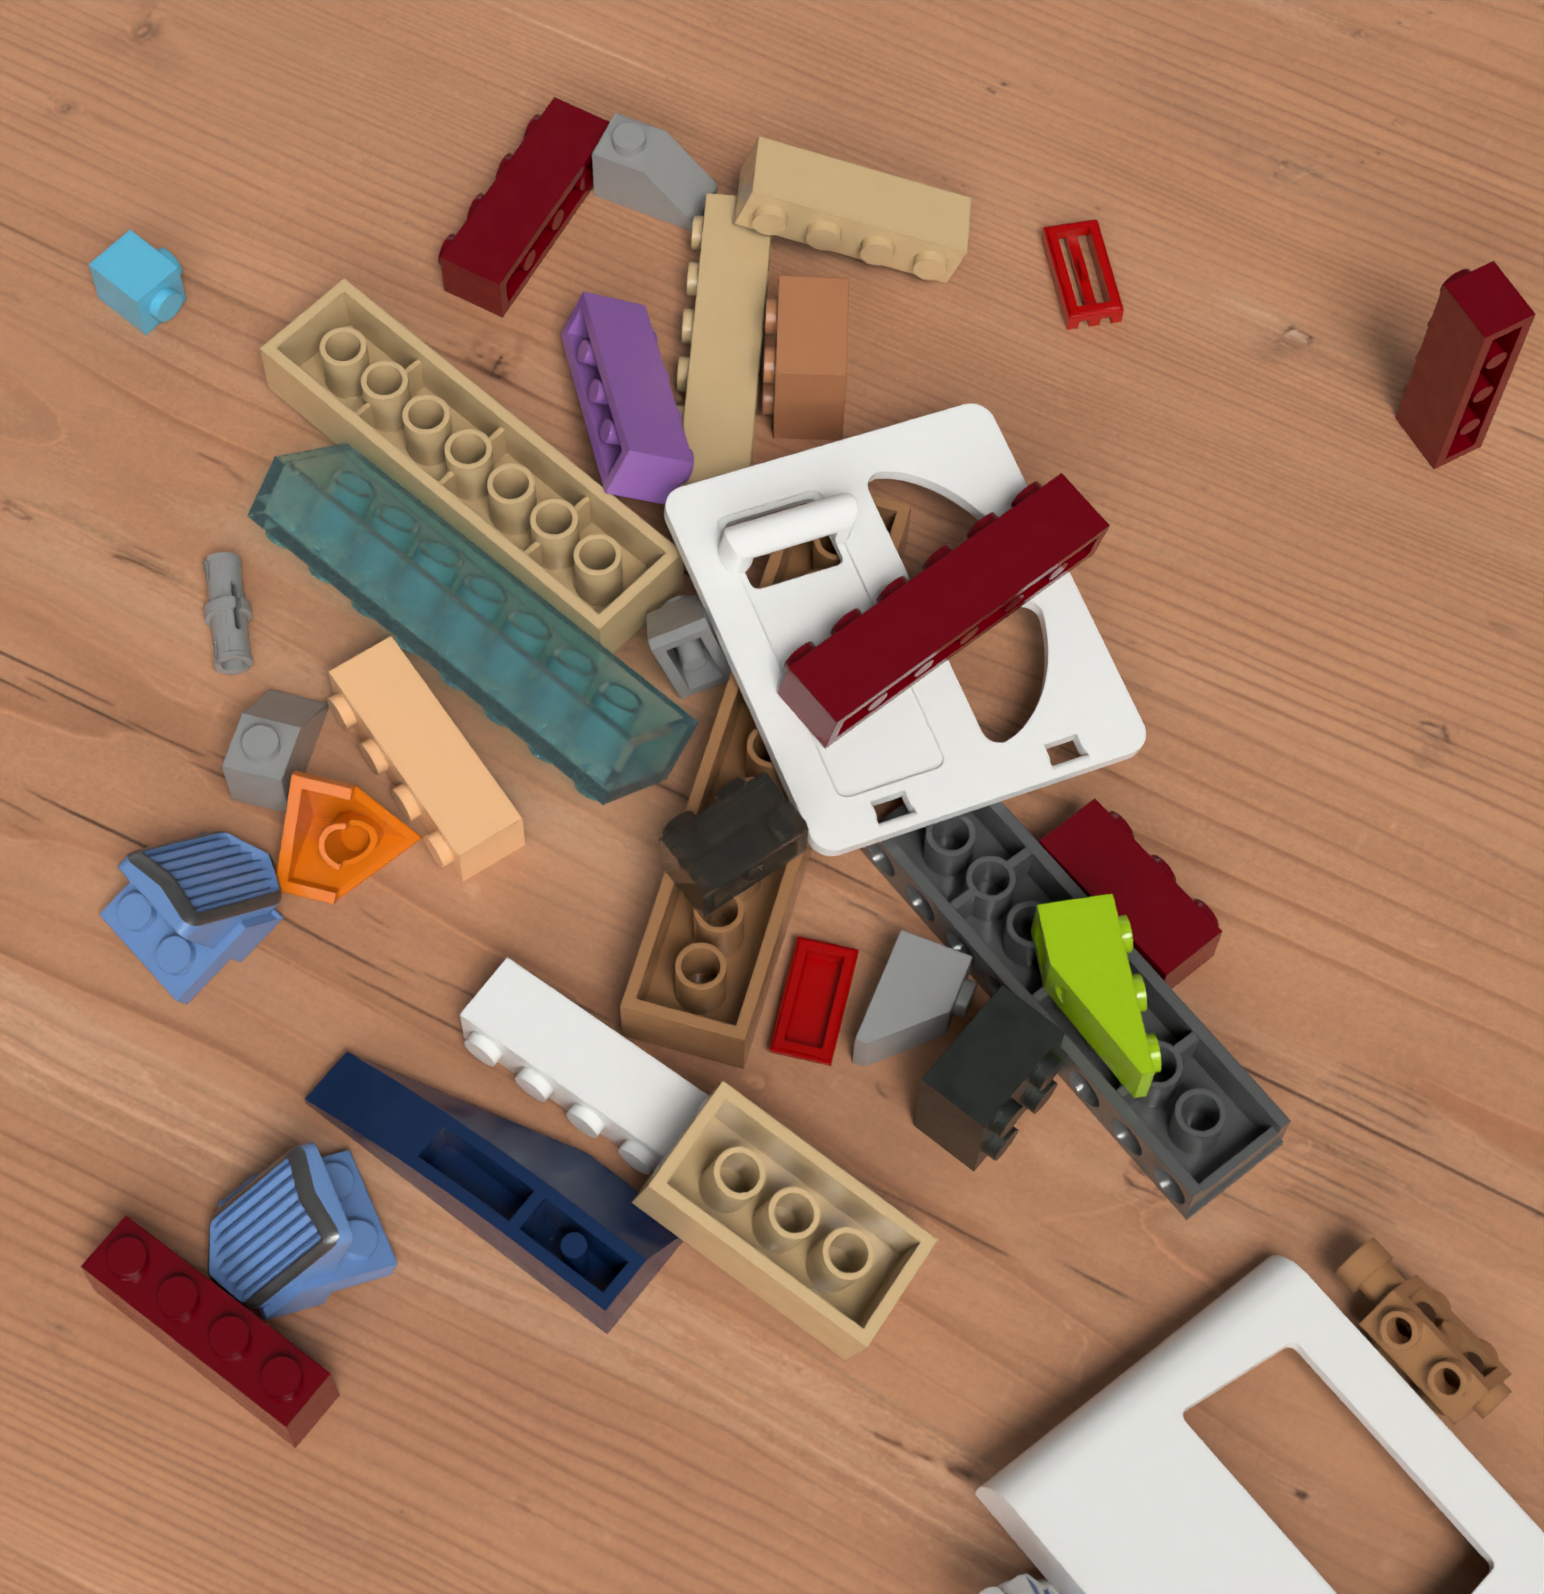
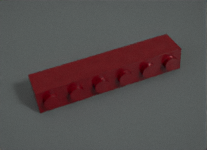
M1060 473L1043 486L1038 481L1028 485L1014 498L1010 510L1000 517L994 512L987 514L970 529L967 534L968 539L954 549L950 544L942 546L925 561L921 573L909 581L905 576L895 579L879 594L876 599L878 603L864 613L858 608L850 611L834 625L830 632L832 636L818 646H815L812 641L807 642L788 657L784 663L786 672L777 694L825 749L1096 552L1110 525L1063 473Z

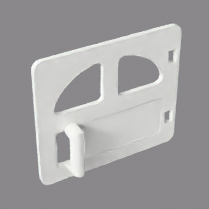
M963 404L695 482L673 490L667 497L664 507L665 522L809 845L822 855H842L1132 758L1139 752L1145 742V725L1070 572L1022 606L1036 613L1040 620L1045 654L1044 676L1040 696L1031 718L1014 737L1006 742H993L982 733L948 660L826 749L777 694L786 672L784 663L794 651L807 642L812 641L815 646H818L832 636L830 632L834 625L850 611L858 608L862 613L866 612L878 603L876 599L879 594L895 579L905 576L908 581L910 580L868 490V484L875 479H895L923 486L958 504L977 520H981L992 512L1000 517L1012 508L1011 503L1014 498L1027 487L994 416L981 405ZM826 536L830 537L840 559V564L761 589L750 585L745 574L756 557ZM1073 740L1081 756L1052 766L1046 749ZM902 797L910 813L878 823L873 806Z

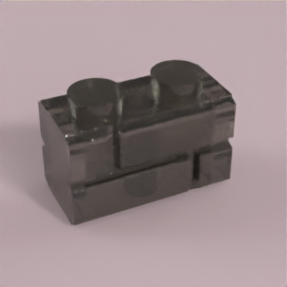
M762 772L748 782L743 777L730 781L716 794L714 804L697 815L692 811H685L677 815L662 831L663 836L659 838V861L661 866L676 886L682 889L684 896L701 917L709 915L807 850L809 828L806 821L791 802L786 801L782 791L767 773Z

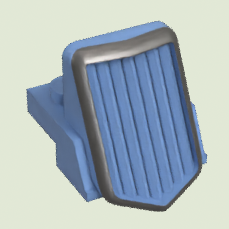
M202 831L199 835L130 852L118 864V868L130 882L99 914L171 996L178 1002L188 1004L230 959L242 962L284 918L275 908L280 903L283 893L270 854L230 833L223 831L206 833Z
M313 1142L294 1146L262 1173L253 1175L228 1197L220 1200L217 1205L219 1209L213 1214L209 1222L208 1277L247 1309L259 1308L264 1321L325 1304L331 1292L390 1276L398 1265L350 1150L321 1157L317 1146Z

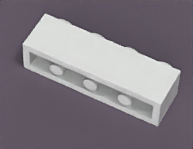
M508 957L460 1014L465 1039L464 1045L473 1056L491 1067H494L497 1062L517 1075L515 1077L516 1083L528 1095L540 1102H545L548 1098L568 1111L566 1116L577 1129L592 1138H597L599 1134H602L620 1147L618 1149L620 1156L630 1166L643 1174L648 1175L652 1170L656 1169L703 1101L709 1096Z

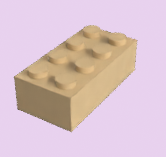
M724 1081L703 1101L632 1201L635 1206L845 1361L869 1346L938 1241L933 1235Z

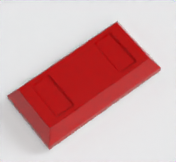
M798 936L769 1052L823 1065H832L859 954L858 949Z

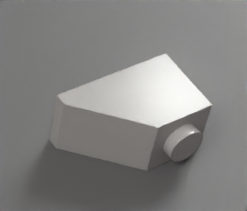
M615 113L592 153L594 196L692 231L694 215L704 216L706 193L717 194L718 184L667 131Z
M698 594L674 597L666 601L661 608L646 614L647 637L651 651L681 699L728 681L731 668Z
M269 689L248 707L240 717L222 764L231 799L286 813L291 774L294 771L306 772L329 709L328 704Z
M901 930L856 1035L852 1063L866 1067L945 1036L954 1015L962 1018L966 1017L975 995L978 983L968 979L973 956Z

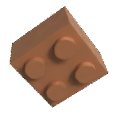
M779 275L778 299H766L762 415H774L773 438L842 440L847 383L849 278Z

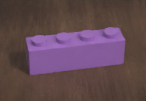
M583 291L561 332V338L604 491L606 494L665 505L669 494L689 480L694 467V454L689 449L682 426L681 412L677 409L669 384V373L664 368L657 345V335L652 329L646 306Z

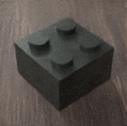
M1002 985L921 1079L913 1125L973 1172L987 1156L994 1161L998 1160L1015 1139L1018 1129L1014 1125L1026 1109L1036 1114L1055 1091L1058 1083L1053 1078L1064 1063V1059L1059 1056V1051L1065 1031Z

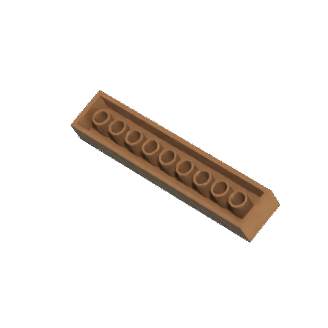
M871 494L902 560L908 541L912 504ZM822 537L770 553L759 589L839 565L840 559L830 537ZM732 670L620 1005L622 1036L744 1069L812 847L803 833Z

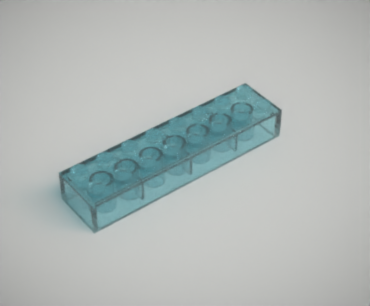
M348 443L274 457L247 515L266 531L265 534L271 542L288 549L308 565V570L314 577L333 585L351 600V604L357 612L365 617L376 620L395 636V641L400 647L410 653L419 655L435 668L443 682L454 689L463 691L483 707L485 715L491 721L500 726L507 727L526 742L529 750L535 757L546 763L553 764L574 781L575 788L585 797L604 805L667 780L699 723L696 719Z

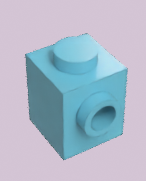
M132 230L127 231L88 264L98 298L145 335L161 322L172 319L181 308V305L187 301L181 279L183 269L177 259L162 247L156 250Z

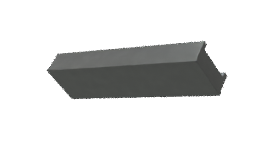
M1002 802L860 848L864 855L944 946L973 956L969 974L990 998L1003 985L1065 1031L1059 1051V1056L1064 1059V1063L1057 1074L1186 1220L1283 1145L1284 1141L1282 1138L1291 1120L1134 947L1132 953H1128L1127 956L1131 973H1140L1145 984L1147 1010L1146 1012H1141L1146 1034L1155 1033L1161 1053V1071L1155 1072L1147 1096L1133 1098L1043 988L1031 934L1036 907L1038 904L1086 898L1088 896ZM904 803L878 821V823L910 812Z

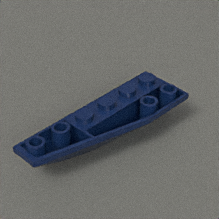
M346 1052L305 1098L308 1106L606 1334L611 1331L683 1242V1240L632 1203L639 1191L588 1153L352 1053Z

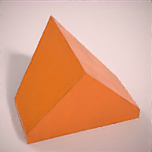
M294 771L291 774L277 868L282 892L335 904L338 899L417 843L422 837L356 785Z

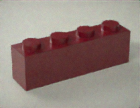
M556 97L552 99L542 115L536 114L533 116L526 128L523 142L514 154L508 153L502 159L496 173V179L485 194H478L473 200L466 222L457 234H450L443 242L438 256V263L442 269L444 291L495 315L504 317L593 189L592 153L607 129L609 121Z
M1494 261L1473 271L1462 269L1451 275L1442 284L1437 304L1427 324L1428 329L1420 351L1415 357L1416 362L1408 384L1404 388V395L1395 417L1433 469L1482 446L1536 315Z
M127 1215L81 1265L94 1291L296 1448L339 1397L330 1372Z

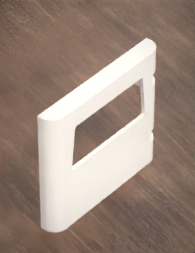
M1280 1255L1268 1257L981 1485L975 1492L979 1500L1059 1594H1337L1183 1418V1412L1284 1348H1293L1487 1561L1490 1568L1489 1573L1471 1594H1544V1532L1310 1276L1296 1263Z

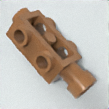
M1374 1237L1357 1249L1336 1271V1275L1353 1293L1361 1290L1376 1306L1359 1325L1371 1336V1344L1385 1360L1393 1365H1398L1418 1386L1417 1389L1421 1399L1431 1410L1446 1416L1454 1425L1472 1411H1475L1484 1419L1512 1393L1504 1384V1381L1512 1373L1499 1361L1495 1348L1489 1342L1478 1339L1451 1311L1450 1303L1442 1293L1431 1290L1418 1275L1406 1281L1390 1264L1393 1257ZM1421 1302L1429 1304L1434 1309L1436 1314L1435 1322H1431L1420 1310ZM1467 1352H1473L1481 1358L1483 1371H1478L1468 1361Z

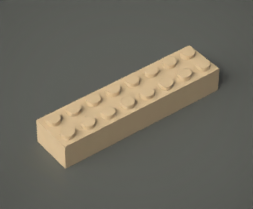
M345 278L260 348L268 388L601 665L646 624L647 613L661 608L666 601L674 598L684 589L683 560L677 547L615 496L606 494L604 488Z

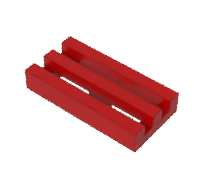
M1098 219L1043 227L1041 240L1066 329H1077L1079 322L1087 321L1089 327L1100 325L1102 318L1108 317L1110 323L1122 322L1124 309ZM1077 236H1086L1104 302L1096 303ZM1064 238L1082 306H1077L1059 239Z

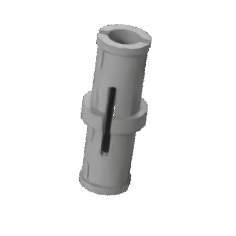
M232 552L214 553L207 557V561H203L208 592V603L205 604L203 611L205 623L211 628L214 668L217 672L226 675L241 674L250 670L249 666H253L248 633V623L251 622L253 615L251 603L245 599L242 581V560L239 555Z

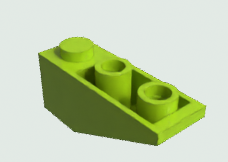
M1113 894L1038 904L1031 934L1044 990L1133 1098L1147 1096L1155 1072L1161 1071V1053L1155 1033L1146 1034L1141 1012H1146L1147 995L1141 974L1131 973L1127 954L1133 951V936L1127 915L1118 916Z

